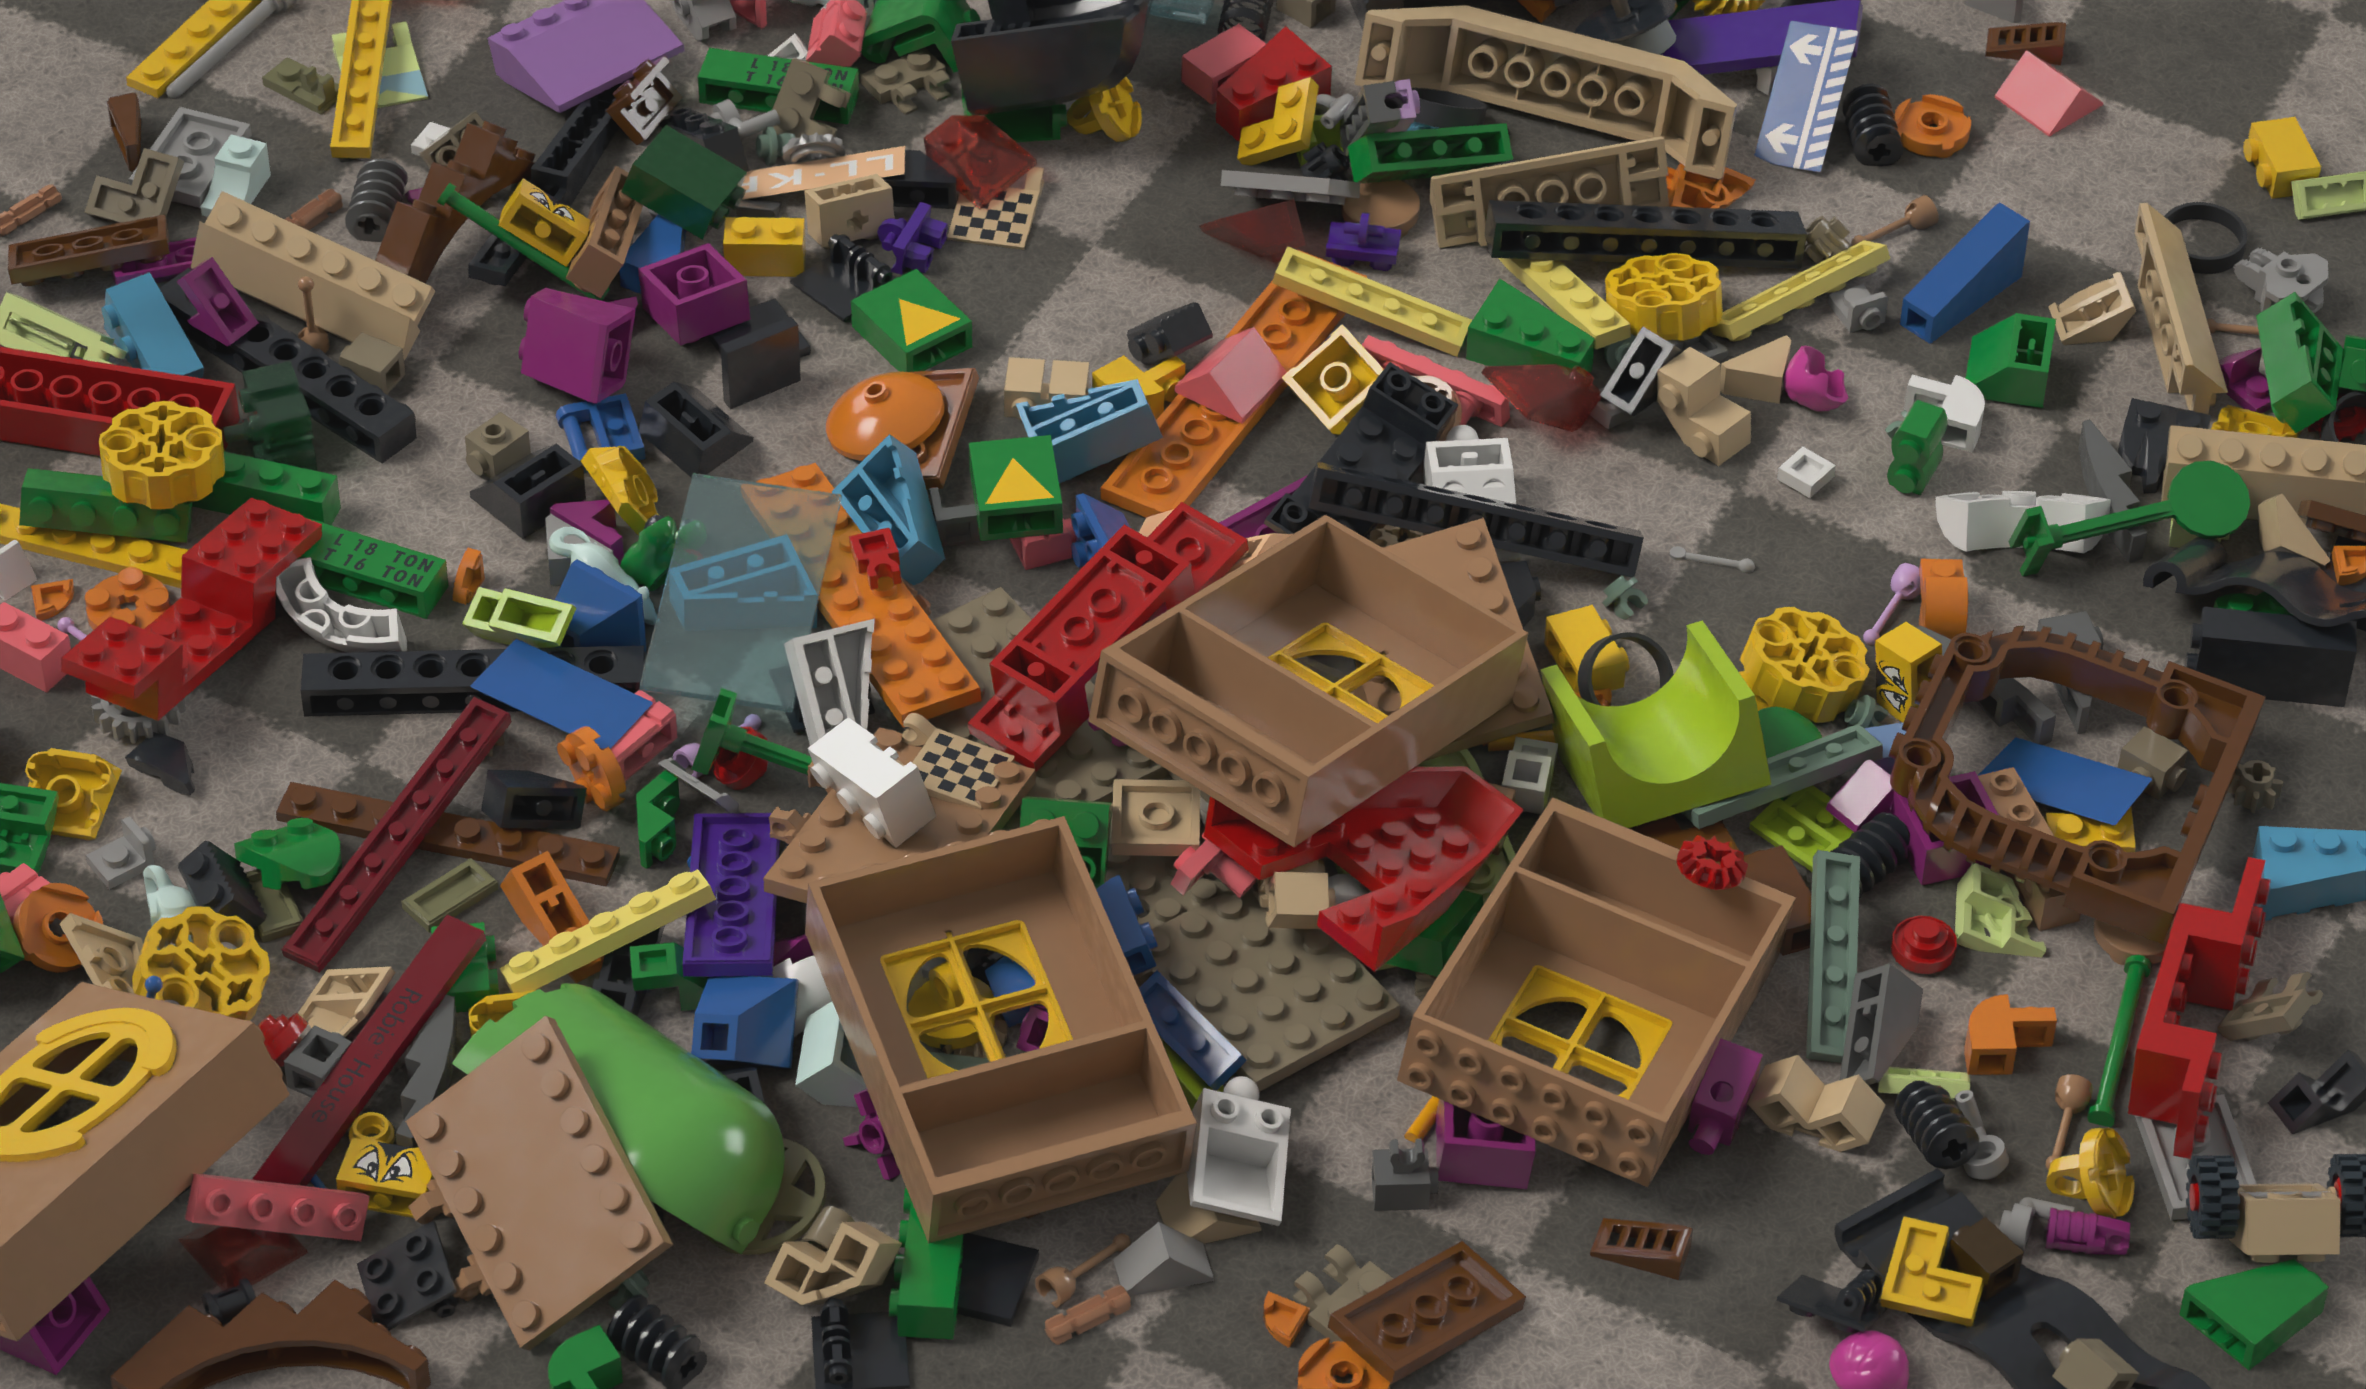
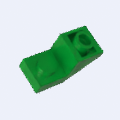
M664 770L636 794L640 863L646 869L653 865L652 856L660 861H665L672 855L676 847L675 818L673 816L680 805L678 777L667 770Z
M675 942L630 947L634 991L678 986L681 1011L697 1009L709 976L683 977L684 947Z

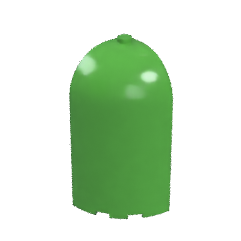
M561 984L560 989L545 993L538 989L512 1002L513 1010L502 1017L497 1023L489 1019L456 1056L452 1064L464 1073L469 1074L543 1017H551L556 1020L646 1194L652 1202L702 1233L742 1254L747 1245L756 1237L760 1225L777 1197L784 1171V1144L779 1125L770 1109L755 1095L591 987L580 984Z

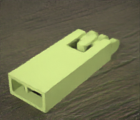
M8 292L5 293L0 305V345L7 348L70 357L75 343L78 342L88 347V349L77 346L75 356L83 358V360L114 365L117 364L108 361L111 355L118 359H124L127 351L113 345L115 339L21 296Z

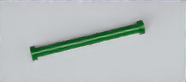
M449 182L437 203L442 206L446 203L588 298L603 301L610 290L609 287L601 298L590 292L580 290L573 282L566 279L570 268L569 265L567 267L500 227L499 219L455 191L456 186Z
M2142 955L2129 956L2125 961L2124 971L2127 973L2096 1104L2089 1109V1123L2112 1127L2115 1122L2116 1113L2113 1107L2144 977L2147 978L2150 975L2152 967L2150 960Z

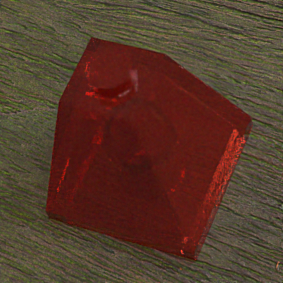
M952 115L923 138L926 155L956 177L957 191L980 210L1037 165V159L985 116Z
M1294 199L1199 225L1203 233L1258 257L1271 255L1273 262L1282 259L1287 247L1294 249L1306 245Z
M1557 364L1485 366L1481 372L1528 420L1570 432L1581 428L1602 398L1600 396L1602 392L1592 383L1594 377L1579 366H1574L1572 369Z
M204 1224L179 1239L183 1247L222 1291L237 1286L239 1280L245 1277L253 1286L308 1253L306 1248L290 1233Z

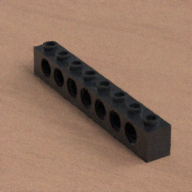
M1489 200L1485 227V239L1491 258L1626 263L1629 259L1644 255L1661 256L1669 253L1690 255L1693 259L1710 262L1715 266L1801 269L1807 237L1798 211Z
M187 268L159 288L188 339L381 464L417 439L416 418L409 406L399 403L385 394L378 386L371 385L355 375L350 368L343 367L330 359L322 350L313 348L305 343L294 332L280 327L264 313H259L247 305L259 324L229 346L222 344L190 325L188 320L197 314L198 311L177 281L192 269Z
M1318 461L1308 499L1310 509L1427 534L1484 518L1494 548L1628 577H1635L1644 539L1640 530Z
M644 645L538 648L634 694L639 690L643 692L646 690ZM505 649L303 654L300 691L304 717L462 713L473 697L506 712L520 710L471 688L474 681Z

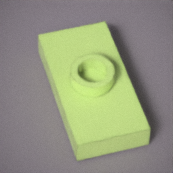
M2366 171L2291 182L2295 214L2298 220L2366 211Z
M1889 1067L1878 1082L1879 1093L1899 1094L1905 1086L1915 1080L1939 1085L1949 1092L1951 1098H1955L1960 1091L1970 1090V1077L1964 1072Z

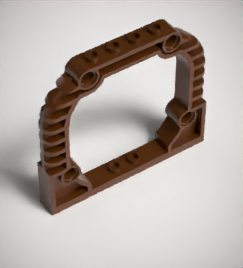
M2024 625L2015 626L2012 632L1993 636L1994 630L1982 636L1972 633H1961L1954 636L1944 656L1936 653L1927 676L1932 679L1931 682L1923 680L1915 699V704L1919 705V707L1910 706L1902 726V730L1906 731L1905 735L1898 732L1895 736L1889 752V757L1895 759L1890 776L1892 789L1897 794L1908 798L1911 812L1914 808L1924 823L1923 830L1928 835L1932 832L1944 842L1943 848L1948 852H1951L1952 849L1966 855V861L1971 864H1975L1976 860L1991 865L1990 871L1997 874L2000 873L2001 869L2015 874V881L2023 884L2026 879L2041 884L2040 890L2049 893L2052 888L2065 893L2066 898L2063 907L2163 945L2176 915L2179 902L2181 903L2252 736L2266 697L2168 661L2164 672L2148 667L2150 663L2148 660L2142 658L2139 663L2124 658L2126 653L2117 649L2116 653L2113 654L2100 649L2102 644L2093 640L2092 644L2089 645L2076 640L2077 634L2068 632L2067 636L2051 633L2052 627L2043 626L2041 631H2024ZM2031 677L2066 686L2135 712L2147 718V726L2154 733L2167 739H2178L2193 755L2200 768L2214 773L2209 786L2200 784L2192 808L2198 810V813L2189 811L2180 835L2187 838L2181 852L2166 846L2138 852H2125L2120 846L2105 840L2093 841L2086 847L1994 814L1968 800L1949 780L1954 755L1951 747L1946 743L1964 702L1980 701L1987 698L1994 691L2000 679Z

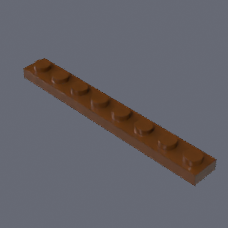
M290 782L276 811L277 821L286 823L296 818H309L313 820V823L336 833L367 838L393 802ZM443 812L416 848L466 859L472 858L476 861L515 868L548 851L565 879L605 887L608 886L620 858V847L527 828H500L492 821Z

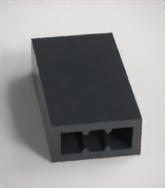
M2203 607L2200 624L2192 623L2190 648L2195 650L2194 653H2186L2184 667L2265 696V700L2345 707L2357 653V624L2355 621H2349L2337 626L2321 627L2299 620L2294 615Z

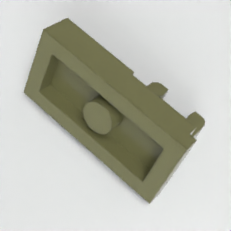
M287 57L262 77L263 86L320 115L337 103L339 84L335 83L332 75L328 73L325 76L318 74L314 66L308 68Z

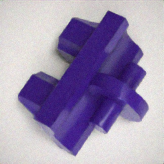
M920 202L908 222L904 218L885 219L880 224L877 233L882 242V248L886 251L892 250L896 256V262L891 268V272L902 275L907 267L926 273L933 259L934 248L922 245L921 243L939 249L945 243L948 224L930 218L931 205Z
M1364 212L1361 214L1360 223L1331 222L1326 245V257H1332V263L1339 266L1349 267L1354 264L1355 260L1370 262V266L1374 270L1389 271L1392 264L1396 265L1401 230L1370 225V213Z

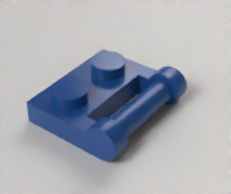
M626 393L606 397L599 403L583 401L567 404L557 410L556 419L561 429L564 428L572 455L580 462L588 451L580 427L581 422L586 421L591 422L598 448L625 446L637 460L645 459V447L638 432L639 429ZM584 467V473H589Z

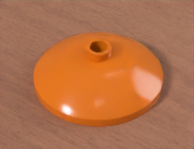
M910 372L878 374L855 384L837 400L826 420V434L830 444L839 454L854 460L863 461L889 434L910 449H913L926 440L938 427L944 414V399L939 387L932 380L922 375Z

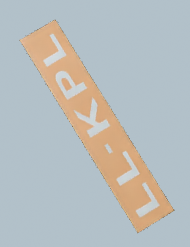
M905 146L751 170L747 172L741 186L746 190L742 200L808 190L873 174H878L881 178L905 174Z

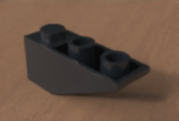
M689 107L672 111L669 114L670 118L663 120L659 124L662 128L666 125L744 171H749L738 127L723 122L721 119L707 116L706 113L694 111Z

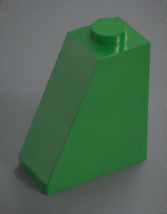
M2292 1259L2191 1284L2184 1290L2179 1315L2246 1369L2251 1370L2323 1313L2329 1286L2316 1273L2307 1270L2296 1260Z

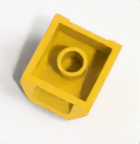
M1343 324L1297 367H1293L1282 376V379L1292 392L1332 434L1342 433L1363 406L1370 386L1384 370Z

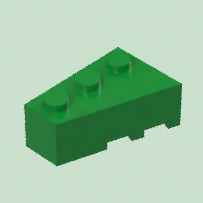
M1499 279L1468 326L1466 359L1577 395L1592 372L1595 338L1502 279Z
M2293 292L2256 315L2272 411L2281 423H2287L2295 433H2298L2336 410L2343 348L2298 294Z

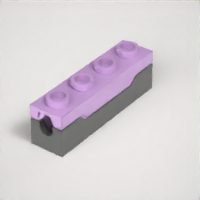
M1410 79L1363 85L1340 120L1341 145L1347 159H1350L1348 146L1366 134L1407 131L1415 120L1416 114L1420 113L1419 95L1417 90L1411 89Z

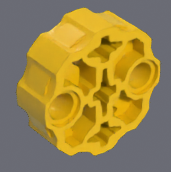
M1669 253L1661 256L1644 255L1627 260L1626 264L1620 268L1611 270L1605 278L1606 303L1630 323L1631 334L1635 336L1638 335L1642 327H1645L1665 340L1684 341L1701 336L1702 332L1706 329L1717 326L1723 317L1719 269L1710 262L1693 259L1690 255Z
M173 401L152 402L146 407L127 409L112 418V425L109 429L100 434L99 447L103 480L110 483L112 495L125 503L143 504L150 509H171L180 503L199 501L213 492V485L225 474L222 430L214 426L212 415L199 407H184Z
M1795 607L1776 608L1772 615L1758 618L1740 657V661L1744 665L1742 678L1755 695L1760 696L1766 701L1769 707H1782L1793 710L1815 723L1834 721L1836 715L1846 711L1851 701L1858 699L1870 668L1865 663L1867 649L1858 636L1849 633L1843 628L1839 620L1822 612L1811 613L1801 611Z
M187 907L182 914L172 918L159 919L147 932L141 955L138 958L132 976V986L134 994L146 997V979L149 976H158L161 978L163 986L156 993L155 999L174 1000L182 1006L250 1021L255 1015L262 998L261 993L270 974V962L268 953L259 947L254 938V929L238 916L227 917L216 913L210 907ZM189 935H191L192 942L188 940ZM221 942L232 943L237 949H228Z

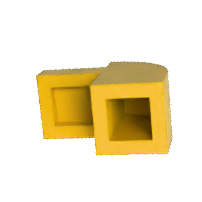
M1123 355L1092 372V388L1138 379L1154 417L1158 419L1164 412V401L1172 402L1178 395L1175 392V386L1185 376V363L1175 356L1143 372Z

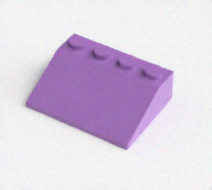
M564 0L550 8L535 11L531 17L519 23L506 25L500 32L488 37L496 74L507 84L558 113L633 77L632 72L648 58L654 62L664 55L669 59L685 51L683 43L645 0Z

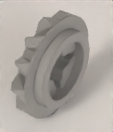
M817 132L813 135L802 134L801 138H792L788 141V144L783 146V160L787 164L845 156L842 139L833 137L829 133L825 135H818Z

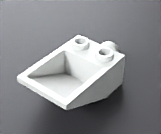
M1457 425L1449 431L1446 441L1426 442L1423 468L1425 485L1516 504L1514 472L1508 438L1479 439L1472 427ZM1495 548L1499 561L1521 560L1520 553Z
M1244 1076L1231 1079L1225 1085L1223 1092L1203 1088L1192 1110L1197 1124L1189 1172H1187L1190 1206L1279 1226L1282 1221L1291 1108L1258 1101V1086L1252 1079Z

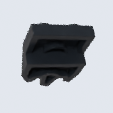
M2131 399L2121 434L2118 454L2132 469L2133 475H2140L2142 477L2143 494L2156 493L2163 481L2170 426L2209 429L2212 415L2151 401Z

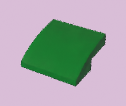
M0 783V873H10L22 863H25L37 874L39 873L55 821L59 800L58 791Z

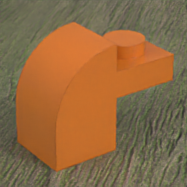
M1921 558L1919 576L1922 601L1919 626L1926 627L1952 640L1954 636L1966 633L1968 581L1967 577H1964L1962 559Z
M2008 994L1993 996L1979 1003L1972 1011L1968 1023L1964 1048L1967 1074H2012L2017 1047H2052L2057 1024L2055 1007L2010 1008Z

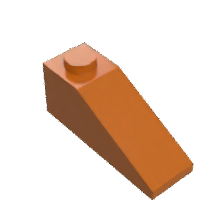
M548 851L511 869L500 885L521 922L543 946L549 944V941L554 936L562 932H573L589 924V919ZM604 956L568 973V975L575 983H578L601 971Z

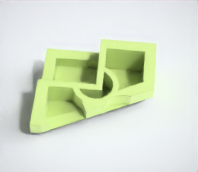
M1977 863L1972 864L1957 884L1955 917L1957 944L1982 952L2042 958L2046 953V946L2044 942L2030 940L2027 927L2032 922V918L2027 908L2019 900V892L2013 879L2000 873H1994L1990 871L1991 869ZM1984 927L1990 932V937L1986 936Z

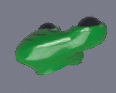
M654 515L646 521L644 530L639 533V540L625 553L620 567L636 581L638 586H646L649 591H654L669 582V571L703 561L702 556L698 552L704 548L707 542L705 526L699 522L684 521L676 527V522L672 517Z

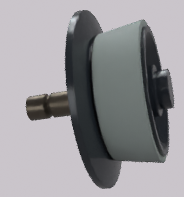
M1611 0V5L1588 16L1577 26L1574 32L1660 55L1670 48L1676 40V35L1667 19L1676 10L1677 2L1676 0Z

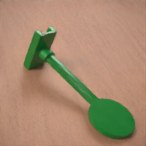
M2196 461L2183 467L2173 478L2167 495L2168 500L2062 526H2058V524L2048 525L2042 506L2028 508L2024 511L2008 542L2011 549L2023 546L2026 559L2019 571L2022 576L2037 574L2049 552L2062 548L2065 543L2170 518L2175 519L2178 525L2192 535L2204 539L2223 538L2236 532L2246 520L2251 504L2248 488L2241 476L2227 465L2215 461Z
M721 688L691 770L708 775L719 752L723 748L739 754V751L808 775V766L812 762L811 756L746 733L747 729L731 724L738 693Z

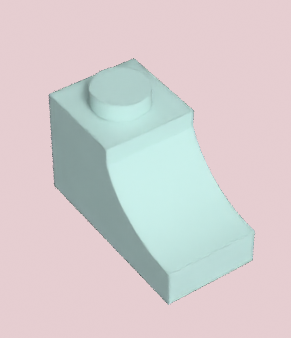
M235 135L229 136L214 158V175L208 194L201 205L202 215L209 216L222 191L250 204L254 201L271 175L267 143Z

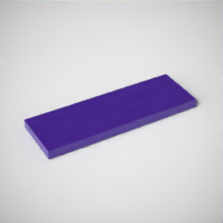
M1837 0L1668 20L1676 35V40L1670 48L1660 55L1685 61L1701 75L1775 67L1779 65L1790 22L1796 21L1858 31L1851 58L1857 57L1863 12L1861 0Z
M772 813L694 814L690 872L697 869L709 883L716 900L686 914L683 977L773 976L777 895L764 892L763 881L764 876L780 857L781 840L770 837L769 816Z

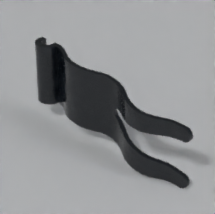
M2196 537L2149 566L2143 577V586L2154 588L2174 576L2177 581L2175 593L2190 595L2206 594L2230 585L2252 586L2273 596L2288 612L2299 620L2321 627H2332L2352 620L2366 618V592L2352 591L2340 586L2315 563L2290 552H2266L2244 561L2227 562L2226 550L2217 539Z
M1937 1168L1836 1223L1834 1234L1840 1250L1858 1268L1869 1264L1874 1271L1880 1274L1884 1284L1903 1217L1949 1227V1238L1940 1266L1941 1269L1949 1270L1946 1264L1950 1250L1949 1242L1953 1234L1965 1225L1972 1226L1984 1217L1962 1192L1950 1197L1944 1186L1945 1175ZM2022 1263L2016 1282L1985 1302L1981 1299L1979 1300L1972 1327L1908 1313L1935 1337L1963 1345L1982 1356L2001 1373L2013 1389H2067L2053 1377L2056 1369L2031 1335L2033 1331L2041 1328H2048L2068 1345L2076 1341L2077 1338L2100 1339L2140 1373L2132 1385L2135 1389H2211L2195 1374L2166 1364L2140 1348L2119 1328L2110 1315L2085 1292L2061 1279L2039 1274Z

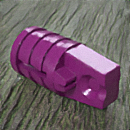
M2050 1207L2046 1249L2069 1250L2075 1253L2084 1252L2090 1255L2127 1254L2130 1241V1223L2096 1213L2087 1214L2081 1211L2072 1212L2066 1209L2057 1210V1208Z

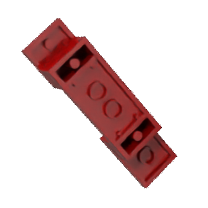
M250 498L182 555L181 598L145 629L110 616L61 657V672L86 681L85 693L159 721L275 619L276 577L322 538V524L307 519L300 514L291 513L270 505L266 501Z
M1183 502L1148 537L1124 524L989 663L995 695L968 722L969 733L996 750L1015 756L1016 762L1025 767L1035 769L1036 773L1089 718L1085 684L1098 671L1101 651L1140 628L1147 620L1155 619L1222 578L1249 550L1248 539Z
M2248 857L2232 913L2180 902L2177 908L2136 1047L2128 1114L2177 1124L2173 1156L2191 1159L2195 1143H2204L2209 1116L2203 1114L2204 1111L2213 1112L2218 1086L2210 1083V1079H2218L2222 1061V1053L2214 1052L2217 1033L2180 1026L2181 1016L2177 1015V1012L2184 1013L2187 1002L2232 1011L2237 994H2246L2250 969L2245 968V965H2254L2258 947V940H2255V937L2261 938L2266 918V912H2263V908L2259 907V904L2266 905L2271 884L2270 879L2263 878L2266 860Z

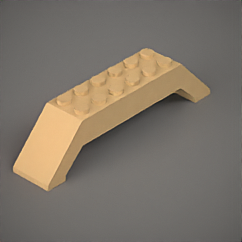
M1470 6L1369 10L1365 17L1354 85L1363 87V85L1410 79L1411 88H1429L1453 92L1488 103L1635 141L1663 136L1666 152L1684 165V171L1719 180L1724 176L1737 110V104L1685 61Z

